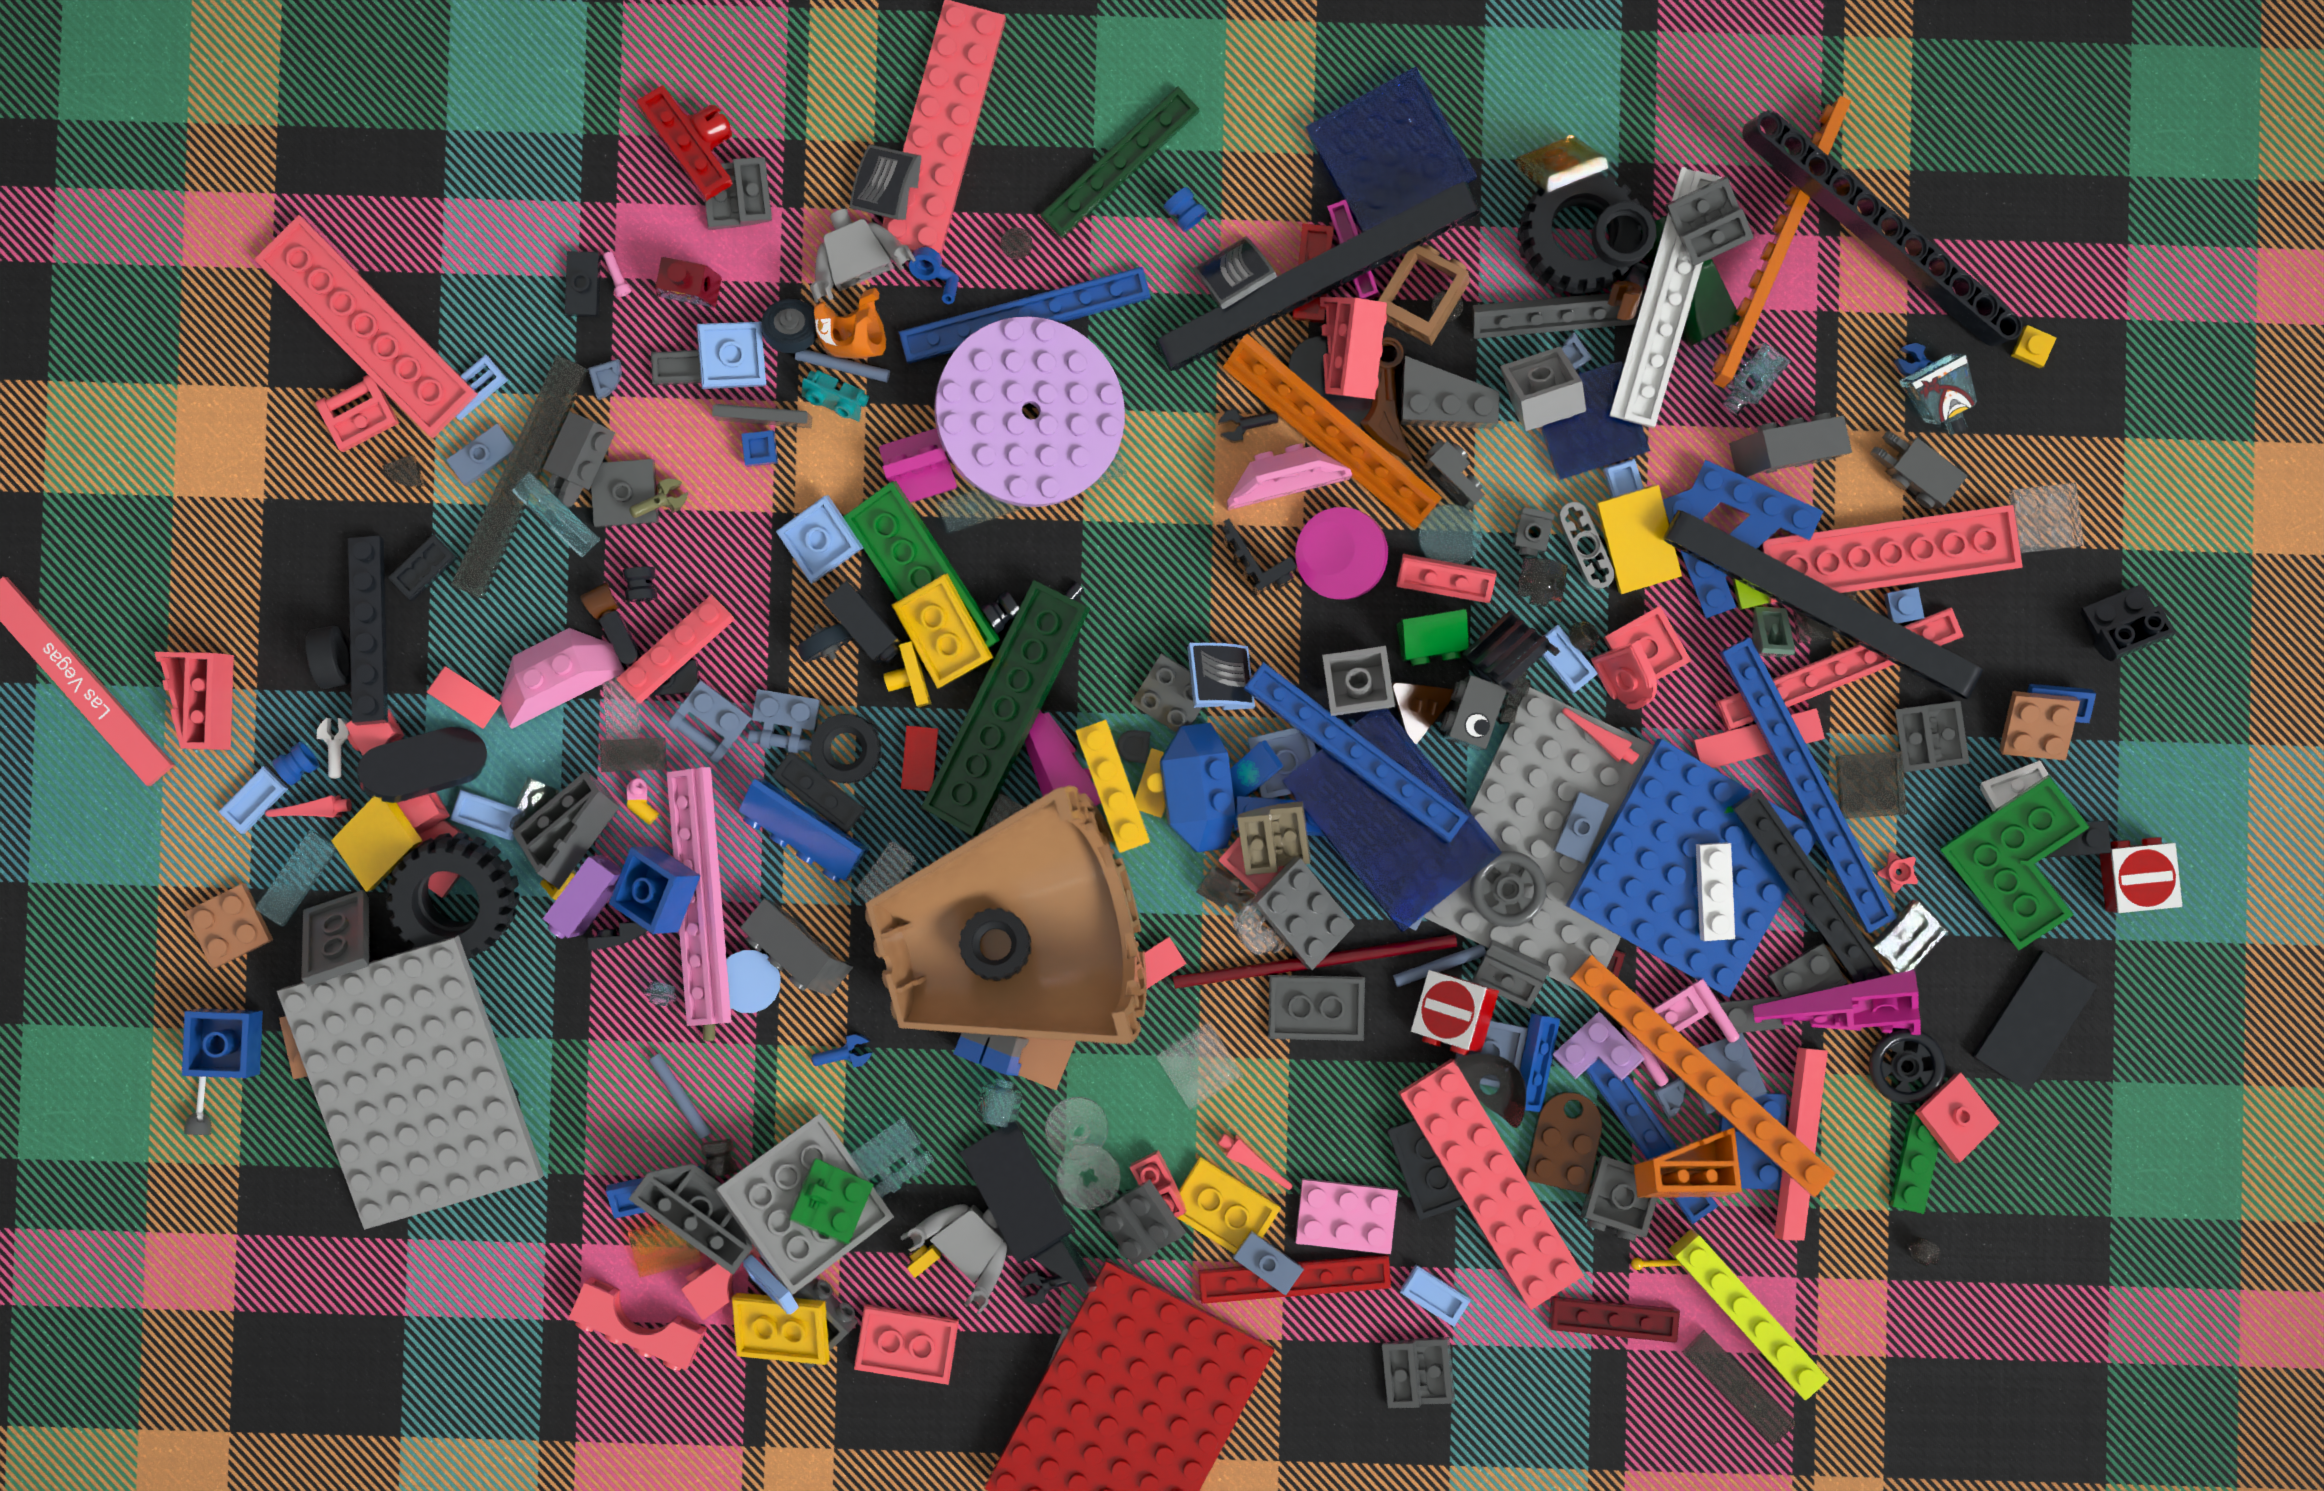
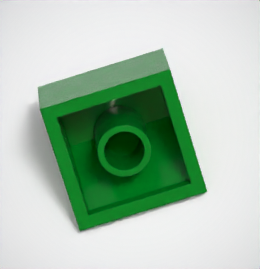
M1466 609L1403 619L1396 624L1402 661L1410 660L1411 666L1430 663L1429 657L1442 655L1443 661L1462 658L1461 652L1469 648Z

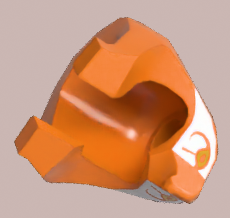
M875 287L865 290L859 299V307L846 316H837L832 309L826 306L824 301L814 307L816 333L822 347L830 356L864 359L883 355L886 349V336L882 321L875 308L874 301L879 299L880 294Z

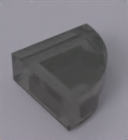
M414 455L406 456L382 466L385 473L401 485L407 487H422L426 485Z

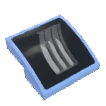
M1189 643L1187 649L1194 708L1222 706L1223 710L1254 709V697L1244 690L1245 685L1252 678L1248 646L1227 643Z

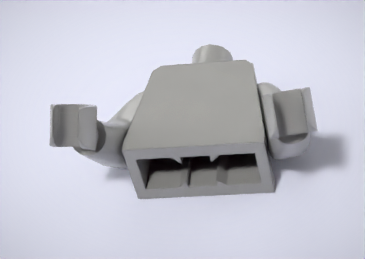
M840 209L829 216L835 230L823 236L824 243L820 244L816 255L815 282L811 284L810 289L815 303H818V299L822 296H828V299L831 300L833 299L831 289L834 284L840 292L894 269L891 260L895 261L899 270L904 269L902 264L905 261L912 260L914 262L916 259L907 245H902L893 234L881 225L874 222L867 224L865 219L852 223L847 209Z
M966 1204L954 1205L930 1215L915 1228L904 1233L901 1236V1240L907 1237L913 1239L914 1245L909 1249L912 1252L921 1247L924 1241L931 1237L930 1241L973 1283L977 1280L974 1292L965 1301V1306L968 1307L972 1301H976L979 1304L977 1314H980L988 1305V1298L1003 1269L1007 1244L1003 1241L1004 1236L998 1228L989 1208L983 1214L975 1205L970 1207Z

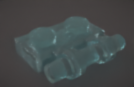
M904 1116L850 1154L867 1180H870L878 1173L884 1181L875 1186V1190L880 1197L885 1196L890 1191L895 1193L902 1188L901 1184L913 1175L919 1176L926 1171V1166L934 1162L929 1151L924 1152L918 1157L912 1151L922 1142ZM903 1157L907 1165L893 1173L888 1166Z

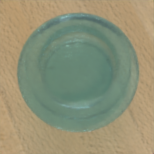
M650 982L649 989H645L644 992L646 996L650 997V1003L661 1006H668V1002H675L677 997L674 995L675 987L660 982Z

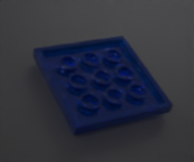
M1417 67L1406 71L1305 127L1310 141L1343 200L1346 199L1349 210L1362 233L1458 183L1467 182L1468 184L1477 178L1475 171Z

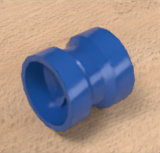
M1188 187L1179 190L1164 205V209L1169 215H1174L1176 218L1179 217L1177 225L1183 232L1194 227L1208 212L1202 204L1195 202L1193 199L1194 194Z
M302 742L292 746L288 754H281L272 761L279 776L289 785H294L300 781L301 775L304 772L312 773L319 768L317 758Z

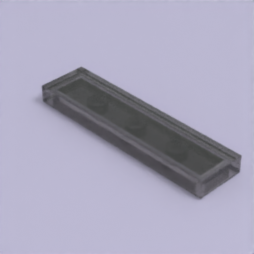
M1705 1330L1682 1351L1773 1446L1797 1424Z

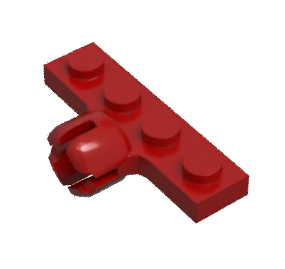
M664 85L636 100L639 109L706 201L733 185L730 176L712 153L714 147L732 137L730 124L724 114L718 113L721 110L716 105H708L693 115H686Z

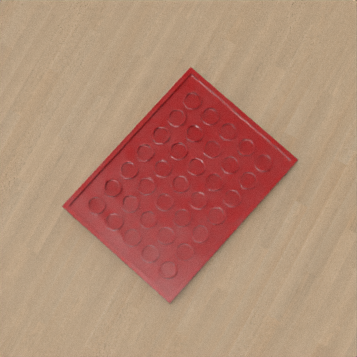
M1106 1259L1095 1279L1097 1284L1096 1290L1087 1293L986 1481L984 1489L987 1491H1200L1274 1353V1347Z

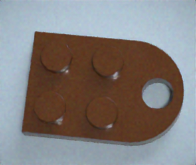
M1560 1092L1551 1096L1543 1103L1542 1110L1537 1115L1524 1177L1527 1181L1588 1194L1602 1131L1601 1115L1591 1100L1576 1092ZM1570 1100H1577L1581 1105V1111L1575 1117H1568L1564 1112V1106Z

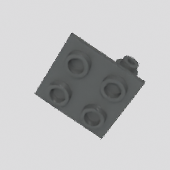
M1162 653L1130 703L1177 732L1179 726L1192 725L1202 707L1194 708L1190 671Z

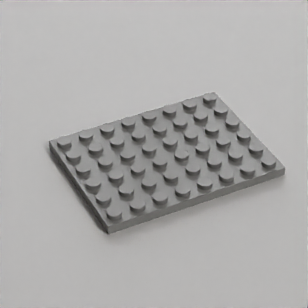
M1527 686L1466 814L1469 817L1458 831L1440 869L1447 877L1424 918L1487 948L1490 947L1492 940L1550 966V973L1547 976L1583 992L1569 978L1590 955H1593L1607 968L1621 937L1565 905L1654 745ZM1568 708L1591 723L1633 742L1629 748L1638 753L1639 757L1633 765L1623 758L1617 762L1588 733L1566 717L1562 710ZM1578 792L1609 804L1585 863L1553 851ZM1500 851H1517L1529 856L1539 865L1546 880V898L1541 910L1532 920L1516 927H1501L1488 922L1477 912L1471 900L1470 883L1476 867L1486 857ZM1511 864L1508 873L1521 877L1524 868ZM1493 868L1485 878L1493 884L1494 880L1501 873ZM1511 883L1503 885L1502 891L1505 895L1513 892ZM1525 883L1523 897L1532 898L1534 885ZM1492 891L1484 895L1490 907L1498 903ZM1518 902L1505 906L1508 915L1520 912Z
M459 935L369 962L368 967L309 987L302 982L277 991L364 1230L539 1180L544 1176Z

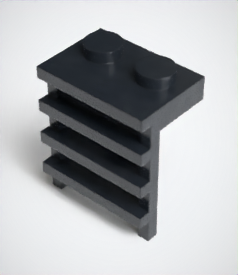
M1227 519L1224 521L1225 527L1222 529L1226 535L1223 543L1226 548L1231 545L1234 547L1236 552L1233 560L1237 564L1242 561L1246 569L1243 576L1246 580L1251 577L1256 584L1253 589L1255 596L1272 586L1277 591L1292 582L1294 578L1292 574H1294L1297 567L1291 557L1262 573L1231 520Z
M1508 611L1462 654L1478 678L1488 682L1493 680L1510 694L1514 695L1517 689L1511 684L1545 652L1549 651L1556 656L1560 651L1549 642L1548 638L1540 636L1534 628H1529L1523 620H1518L1514 617L1513 613Z

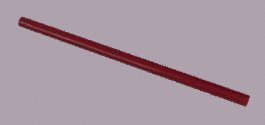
M1455 934L1332 952L1328 953L1315 968L1457 947V940ZM1298 958L1178 975L1173 976L1174 988L1178 989L1298 971L1307 968Z

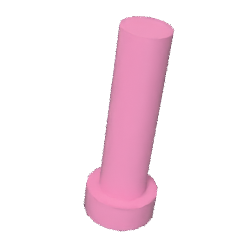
M613 252L603 254L616 287L614 289L616 296L623 297L631 292L630 286L625 284Z

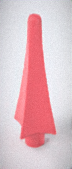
M1568 708L1562 710L1566 717L1588 733L1617 762L1623 758L1633 765L1639 757L1638 753L1629 748L1633 742L1591 723Z
M330 795L294 806L270 809L265 812V815L267 817H343L342 812L351 811L352 803L350 799H341V795L335 797Z
M1224 1133L1219 1138L1217 1144L1226 1149L1224 1153L1227 1158L1263 1174L1288 1190L1292 1188L1293 1185L1264 1162L1238 1135L1232 1139Z

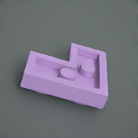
M1600 1012L1553 1053V1057L1575 1080L1598 1058L1620 1081L1644 1061V1057Z

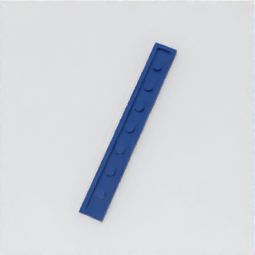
M1142 266L899 331L906 361L910 364L954 352L970 335L991 323L1003 319L1038 317L1063 323L1149 300L1151 296Z
M1264 662L1245 685V691L1447 843L1451 842L1469 816L1336 716H1331L1328 710Z

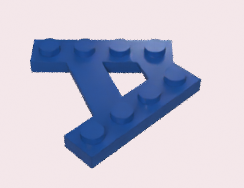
M1707 460L1704 461L1692 489L1663 499L1669 523L1673 520L1677 510L1687 512L1703 520L1720 502L1748 514L1749 516L1729 535L1756 549L1779 528L1810 541L1824 512ZM1680 550L1705 619L1736 608L1725 578L1728 575Z

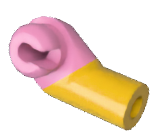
M641 778L631 780L626 788L627 807L645 823L651 825L659 816V812L647 804V784Z

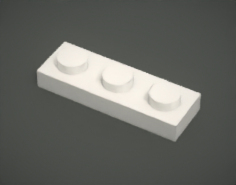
M1731 843L1696 844L1700 940L1735 939Z

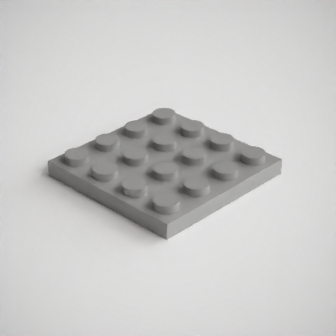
M821 1113L715 1189V1192L778 1281L790 1291L791 1295L894 1218L876 1190L872 1188L848 1245H844L788 1220L810 1166L816 1158L869 1182Z

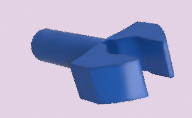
M1918 343L1909 344L1899 349L1904 353L1911 354L1914 361H1916L1915 363L1911 364L1900 358L1895 360L1899 372L1907 377L1935 363L1926 359L1923 353L1925 346ZM1936 366L1933 367L1932 370L1935 372L1941 369L1942 367ZM1955 371L1943 377L1942 380L1951 382L1955 377Z
M857 1033L846 1036L847 1042L844 1047L813 1054L811 1058L814 1066H820L846 1059L852 1062L853 1068L863 1066L873 1052L858 1055L850 1050L856 1044L867 1043L870 1039Z

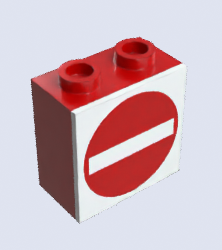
M2162 837L2142 838V845L2132 846L2130 845V840L2110 842L2111 853L2099 854L2105 912L2125 913L2182 907L2176 843H2162Z
M1429 970L1411 1032L1423 1035L1422 1041L1432 1045L1440 1046L1441 1042L1451 1044L1450 1050L1459 1054L1469 1055L1470 1051L1482 1052L1499 990Z

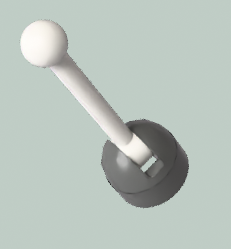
M199 1077L196 1112L186 1119L184 1134L211 1135V1120L208 1115L203 1113L206 1077Z

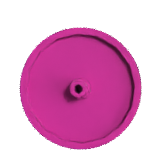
M1334 507L1316 514L1306 523L1297 540L1296 563L1304 582L1316 593L1331 599H1352L1370 591L1381 579L1388 560L1387 541L1380 526L1366 513L1348 507Z

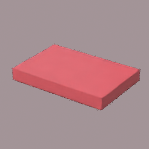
M865 1304L854 1370L948 1385L959 1319Z

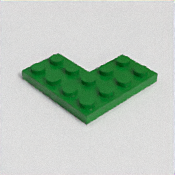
M2048 774L1942 845L1940 850L2016 948L2021 950L2074 915L2073 911L2035 863L2089 829V825Z

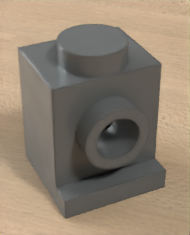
M1526 507L1519 510L1511 548L1519 549L1518 554L1527 557L1537 558L1538 553H1545L1555 513ZM1535 527L1538 529V538L1529 536V528Z

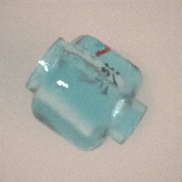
M995 1078L994 1084H986L982 1087L977 1107L978 1114L983 1117L982 1122L1000 1127H1008V1123L1017 1120L1022 1094L1020 1091L1013 1089L1014 1082Z

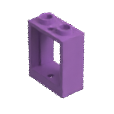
M604 855L589 856L543 917V920L549 924L548 930L562 939L565 936L571 938L584 935L610 900L622 869Z

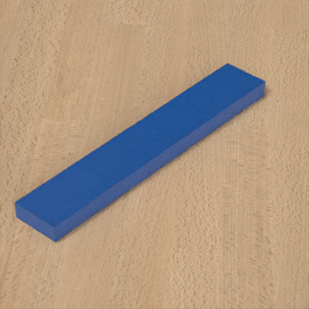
M1599 1058L1585 1070L1646 1160L1678 1148L1628 1075L1620 1081ZM1673 1197L1691 1224H1694L1718 1207L1712 1197Z

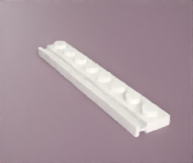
M1682 167L1672 201L1723 177L1700 171H1692ZM1669 213L1609 415L1610 417L1620 418L1651 428L1656 426L1703 264L1702 262L1696 266L1692 265Z

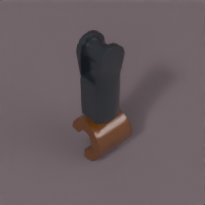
M1642 262L1631 265L1623 281L1613 284L1608 304L1613 307L1621 305L1617 319L1630 320L1635 316L1643 288L1650 277L1653 267L1652 262L1649 265Z
M605 582L583 594L580 598L590 614L601 623L619 660L630 667L642 655L632 639V635L621 614L616 611L619 609L616 598H613L608 582Z

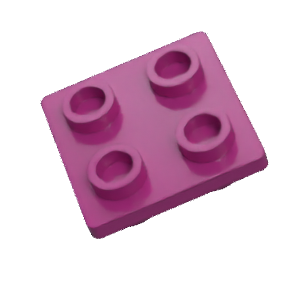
M937 428L879 447L886 479L889 482L897 481L910 503L957 488L947 452L942 448Z

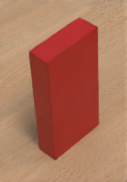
M906 726L901 789L930 790L935 780L938 728Z

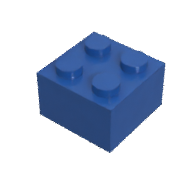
M657 846L631 847L609 905L652 934L679 932L701 875Z
M205 1008L185 1011L182 1076L249 1078L259 1075L263 1011Z

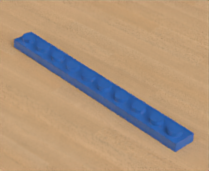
M1747 637L1719 652L1864 931L1871 933L1897 919L1750 637Z

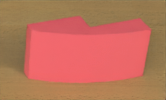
M445 666L426 691V693L484 729L501 704L500 701Z
M1159 1150L1131 1163L1129 1168L1139 1185L1150 1179L1176 1218L1186 1213L1187 1210L1180 1192Z

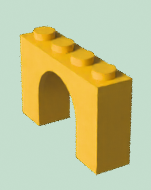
M1107 720L1076 730L1119 853L1149 843L1150 839L1137 807Z

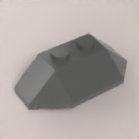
M694 1164L648 1172L628 1198L731 1274L736 1272L753 1248L752 1242L715 1192V1189L722 1184Z

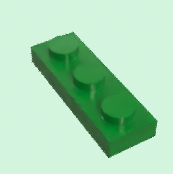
M1913 1112L1909 1114L1889 1205L1924 1214L1939 1143Z

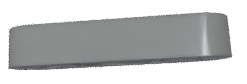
M1570 502L1566 504L1558 513V523L1581 575L1590 588H1605L1614 579V569L1586 507L1581 503ZM1568 509H1571L1573 513H1580L1581 517L1577 519L1578 526L1581 529L1586 525L1588 531L1580 532L1574 538L1572 537L1571 532L1577 529L1572 521L1567 522L1565 520V517L1569 514ZM1582 537H1588L1594 542V550L1589 555L1582 554L1577 548L1578 540ZM1598 554L1601 560L1595 561V564L1599 570L1605 569L1607 574L1603 576V583H1600L1598 579L1593 580L1591 578V574L1595 572L1592 563L1587 566L1584 564V561L1590 560Z

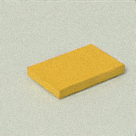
M1655 484L1595 502L1620 594L1682 576L1675 547L1663 540L1669 523L1659 485Z
M948 574L940 576L892 604L937 689L993 658Z
M373 796L331 841L364 890L368 892L375 889L403 861V858L422 842V839L397 803L383 802L382 798Z
M1199 1156L1179 1188L1187 1211L1177 1218L1235 1254L1251 1230L1263 1238L1280 1211L1281 1206Z
M736 1293L732 1297L736 1356L826 1365L830 1357L825 1301L794 1298L798 1308L790 1315L781 1309L768 1295Z

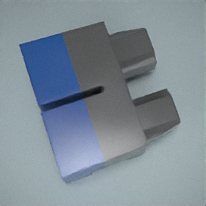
M961 1033L953 1054L1004 1075L1018 1076L1022 1065L1018 1062L1022 1049L1028 1044L1029 1039L1016 1036Z

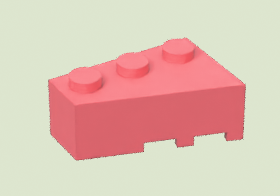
M1320 297V306L1326 307L1327 325H1322V335L1327 336L1328 354L1323 355L1325 394L1375 399L1379 383V362L1383 352L1382 339L1387 320V303L1360 298Z
M154 652L157 662H161L165 677V680L162 681L164 690L169 691L173 709L170 712L180 748L231 750L234 655Z

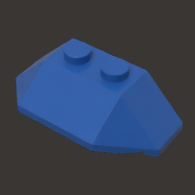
M1211 723L1179 726L1175 737L1160 759L1167 823L1195 852L1227 848L1236 818L1228 751Z

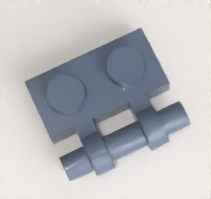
M757 689L752 720L764 722L762 732L750 730L748 742L760 744L761 748L770 749L771 746L786 748L788 752L797 754L799 751L811 753L810 745L812 740L802 738L803 729L816 731L821 700ZM775 724L792 727L791 735L774 734Z

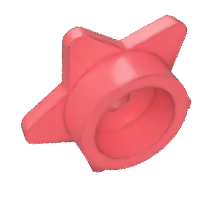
M1890 852L1888 853L1887 866L1879 870L1877 874L1888 879L1892 892L1897 893L1904 884L1918 883L1913 868L1916 858L1901 859L1895 853ZM1897 869L1901 870L1900 875L1896 874Z

